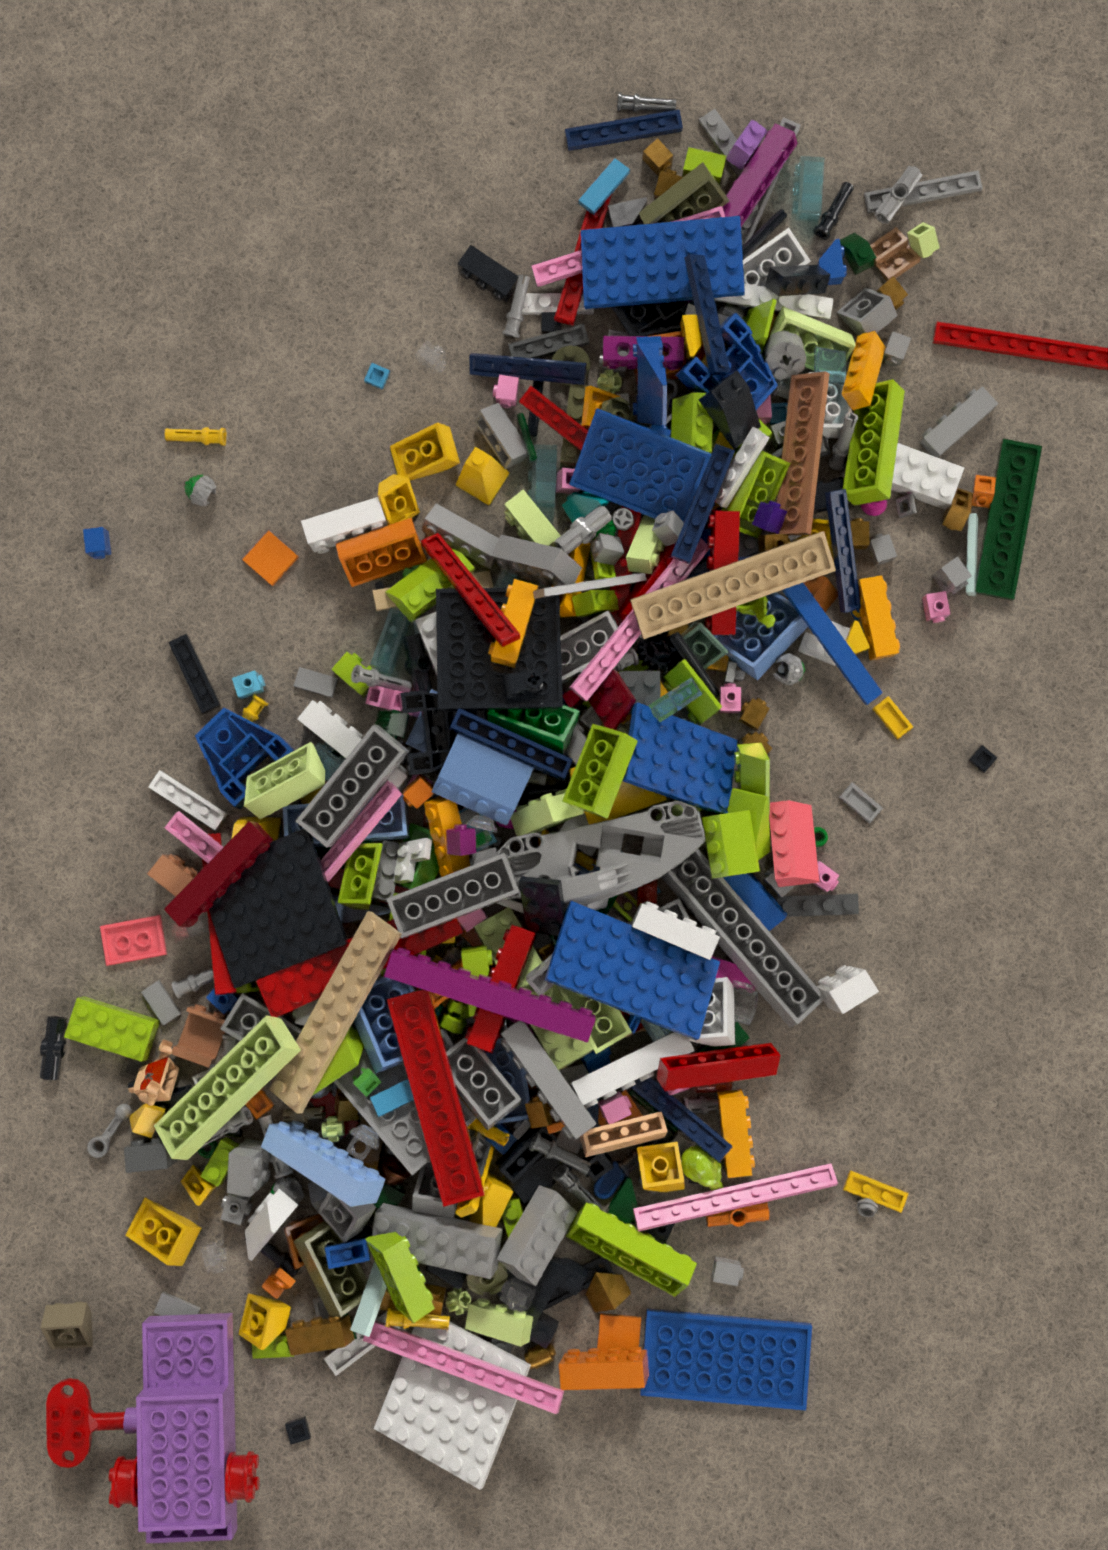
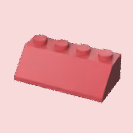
M789 800L770 803L769 819L775 880L778 887L819 883L812 806Z

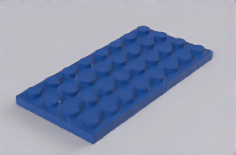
M740 216L581 230L585 309L693 300L684 259L689 254L705 255L714 298L745 296Z
M571 901L566 910L545 981L691 1039L698 1040L720 961L713 958L711 960L636 929L630 924Z
M647 1309L643 1350H647L649 1377L645 1388H640V1396L806 1411L812 1324Z

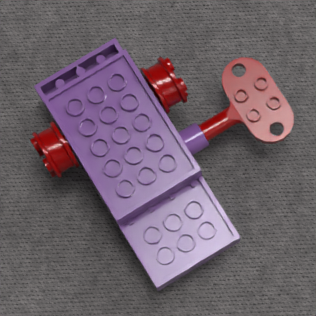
M233 1313L149 1316L142 1323L143 1390L136 1397V1407H128L125 1412H94L91 1407L89 1389L83 1382L72 1378L61 1380L52 1387L47 1395L46 1435L48 1456L53 1463L60 1467H75L84 1461L90 1452L92 1432L124 1430L125 1434L137 1433L136 1458L126 1459L124 1456H119L114 1468L109 1470V1482H111L109 1504L115 1508H120L123 1504H132L133 1507H138V1532H146V1543L232 1540L237 1531V1500H245L247 1503H251L255 1498V1491L259 1490L260 1485L259 1476H256V1468L259 1466V1455L253 1451H249L246 1455H237L235 1448ZM65 1385L73 1388V1395L65 1394ZM65 1451L73 1452L74 1460H67L64 1455Z

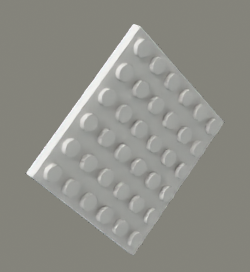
M449 1322L448 1330L414 1327L412 1331L414 1335L526 1377L531 1364ZM402 1356L374 1429L481 1490L490 1472L517 1399Z

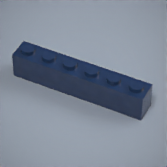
M460 708L449 729L454 733H462L533 765L535 769L561 781L565 779L573 761L569 757Z

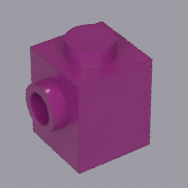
M466 824L454 825V829L446 830L447 854L463 856L476 853V833L474 828H467Z

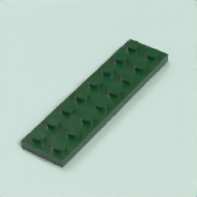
M1004 438L1001 440L995 471V493L988 510L976 575V594L1010 601L1015 599L1042 446Z

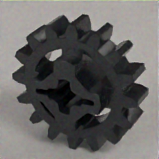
M652 636L640 640L636 653L639 654L638 659L643 661L641 666L647 665L648 671L654 669V671H661L662 674H665L666 671L670 672L676 667L680 657L677 654V650L673 648V644L668 642V637L662 639L661 636Z

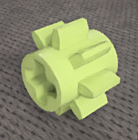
M613 369L605 370V373L600 374L598 378V388L613 394L616 391H620L622 379L618 375L619 373H614Z
M330 1116L326 1118L327 1122H322L323 1138H328L331 1142H338L340 1136L345 1135L344 1121H338L337 1116Z
M461 1288L453 1289V1291L447 1293L448 1297L445 1303L449 1312L455 1311L456 1315L464 1314V1311H468L471 1297L467 1290L462 1291Z

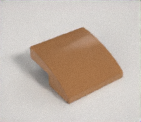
M897 227L870 245L877 257L874 265L886 281L890 280L893 276L895 278L899 277L920 262V256L908 245V238Z

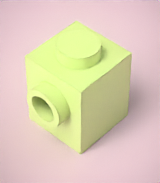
M923 222L907 232L911 248L921 258L929 257L940 248L933 226Z

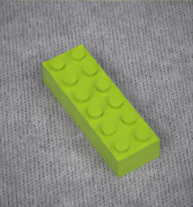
M893 379L876 383L871 405L854 410L858 420L849 444L843 489H846L847 500L853 505L890 499L905 390Z
M586 1202L578 1211L566 1235L567 1238L674 1297L689 1285L697 1265L689 1256L677 1253L671 1246L659 1243L653 1236L639 1232L635 1226L621 1222L617 1216L603 1212L597 1205Z

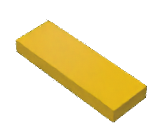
M851 1170L843 1187L844 1191L862 1198L871 1199L877 1204L902 1213L909 1194Z

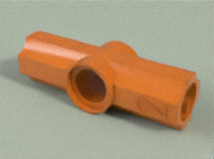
M764 1202L706 1216L707 1226L733 1224L740 1227L748 1222L769 1220L768 1203ZM741 1211L739 1216H733L735 1212Z

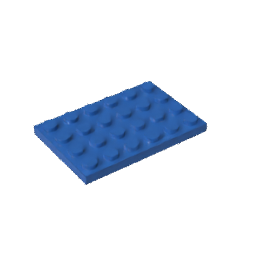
M597 408L569 485L654 519L661 513L674 511L684 523L711 453Z
M635 703L632 709L629 736L638 740L622 781L718 815L728 813L727 809L732 791L735 766L734 752H736L737 740L641 703Z

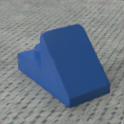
M366 1238L350 1239L345 1243L326 1246L325 1252L328 1269L371 1260Z

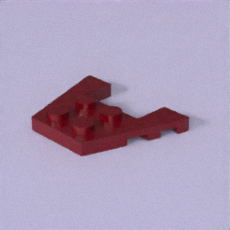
M612 669L588 701L601 719L604 727L616 730L620 722H624L636 699L617 670ZM573 690L562 695L568 706L573 709H577L584 702Z

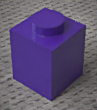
M770 500L768 504L761 501L752 524L779 534L787 511L780 508V503Z

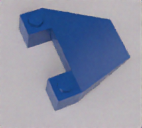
M734 313L720 325L723 341L728 346L725 350L730 373L726 375H710L709 368L697 357H694L675 376L689 390L696 393H707L722 379L738 370L749 386L757 410L778 385L767 362L765 363L760 353L761 349L759 345H756L751 335L753 333L750 327L737 313Z
M661 336L636 337V344H633V357L637 358L638 396H636L637 403H633V415H637V420L640 423L667 425V381L665 368L662 363L664 362V355H662L663 345Z
M223 708L195 735L201 751L211 768L212 775L217 781L220 792L238 809L244 807L246 785L242 780L268 755L277 761L295 751L279 735L226 708Z

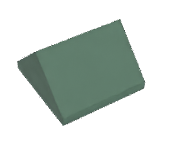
M694 622L681 635L704 670L728 653V650L701 622Z

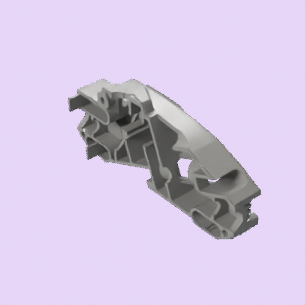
M673 801L655 805L648 812L545 835L542 833H531L513 837L500 848L497 855L503 853L507 855L519 889V880L522 876L547 877L548 879L561 880L565 909H567L569 902L573 901L590 909L599 910L607 907L610 897L633 890L660 878L687 859L706 839L700 812L693 806L680 801ZM676 804L681 805L683 808L682 815L678 817L674 816L671 812L672 807ZM655 809H659L663 813V817L659 821H655L651 817V813ZM625 833L644 836L641 856L622 853ZM534 836L539 837L541 840V845L538 848L533 847L531 844ZM515 841L521 844L519 852L513 850V843ZM579 844L600 848L596 867L600 866V871L576 876V874H579L578 871L582 870L575 865ZM521 893L507 898V900L521 898Z

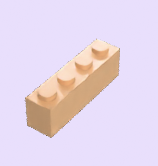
M657 1112L592 1128L580 1136L585 1157L665 1138L668 1131L662 1112Z

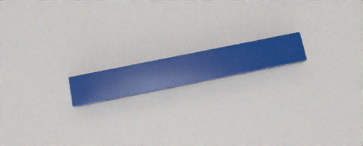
M800 583L783 589V593L862 702L868 705L883 693L805 584Z

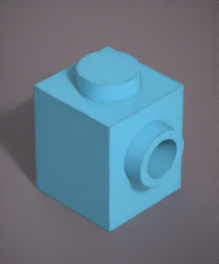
M255 670L232 678L237 696L240 699L264 692L265 680L262 674L259 675Z

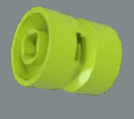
M449 998L446 1005L447 1011L443 1012L439 1025L453 1033L462 1034L467 1025L466 1019L470 1018L468 1004Z

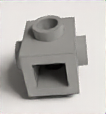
M230 1193L228 1196H224L221 1208H223L221 1220L241 1225L245 1221L246 1215L249 1216L253 1204L250 1201L252 1197Z

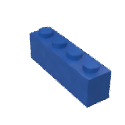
M753 873L723 877L768 931L772 930L786 918L787 913Z

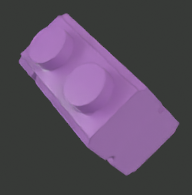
M751 120L727 155V161L742 170L760 145L767 130L756 121Z

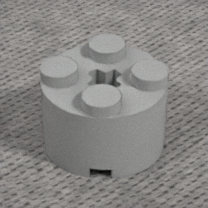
M783 330L772 334L768 338L763 349L765 363L767 362L776 379L791 378V375H797L804 370L806 354L803 341L799 335Z

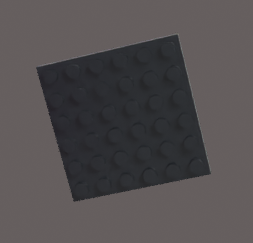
M455 588L436 589L438 711H455L459 708L462 710L563 708L559 595L535 599L515 668L491 662V655L488 652L491 642L495 643L496 639ZM483 588L500 610L503 604H507L509 598L506 597L507 588ZM537 670L542 674L543 687L539 692L517 698H506L502 679L504 675ZM532 678V684L536 685L537 681L535 680V678Z
M305 829L272 841L269 844L270 847L255 858V863L251 867L245 868L241 872V877L226 888V893L212 902L213 906L209 909L234 988H240L270 974L349 944L312 835Z

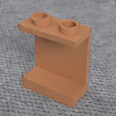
M195 1004V1006H190L186 1010L189 1012L178 1045L173 1046L171 1054L209 1068L211 1064H214L223 1040L222 1035L225 1034L220 1028L227 1018H225L226 1014L214 1011V1013L206 1011L207 1007Z

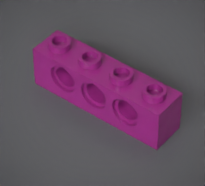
M603 336V367L608 369H617L619 367L638 369L637 358L633 357V344H636V337L645 336ZM661 337L662 351L668 354V356L664 357V362H662L663 367H667L669 370L682 368L684 362V337ZM626 351L628 355L623 357L618 352Z

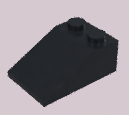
M738 370L722 379L698 399L733 449H736L744 442L752 427L757 429L761 427L749 386Z

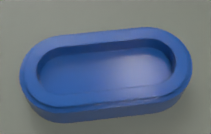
M613 1161L614 1168L597 1179L594 1184V1193L600 1199L610 1198L625 1178V1175L616 1164L617 1161Z

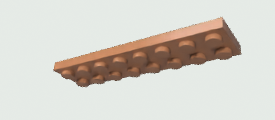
M826 371L791 375L782 460L791 464L777 495V503L781 504L780 508L787 511L779 534H787L788 536L811 535L830 374Z

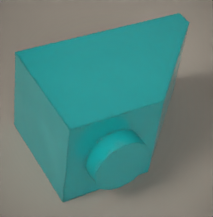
M574 492L567 497V501L562 504V507L573 523L579 517L585 518L600 505L605 507L611 501L589 492Z

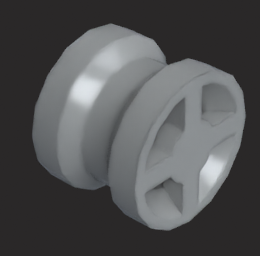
M621 508L614 513L613 522L615 527L623 531L632 527L633 515L628 509Z

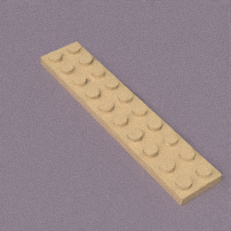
M822 531L630 599L642 638L646 639L834 572L836 569L825 533Z
M367 911L298 1036L296 1043L301 1051L279 1071L269 1089L297 1114L303 1113L402 935L373 912Z

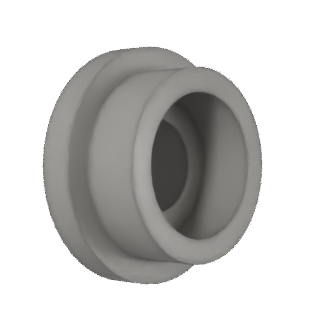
M868 1198L859 1200L857 1202L858 1213L864 1217H873L878 1210V1205Z

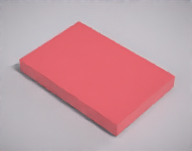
M161 915L100 926L106 966L167 955Z

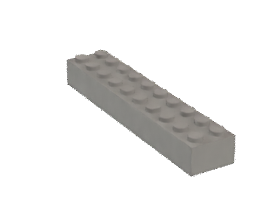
M699 849L661 876L702 926L716 930L715 935L720 936L718 945L789 1028L798 1025L826 999L723 877L712 879L710 863Z

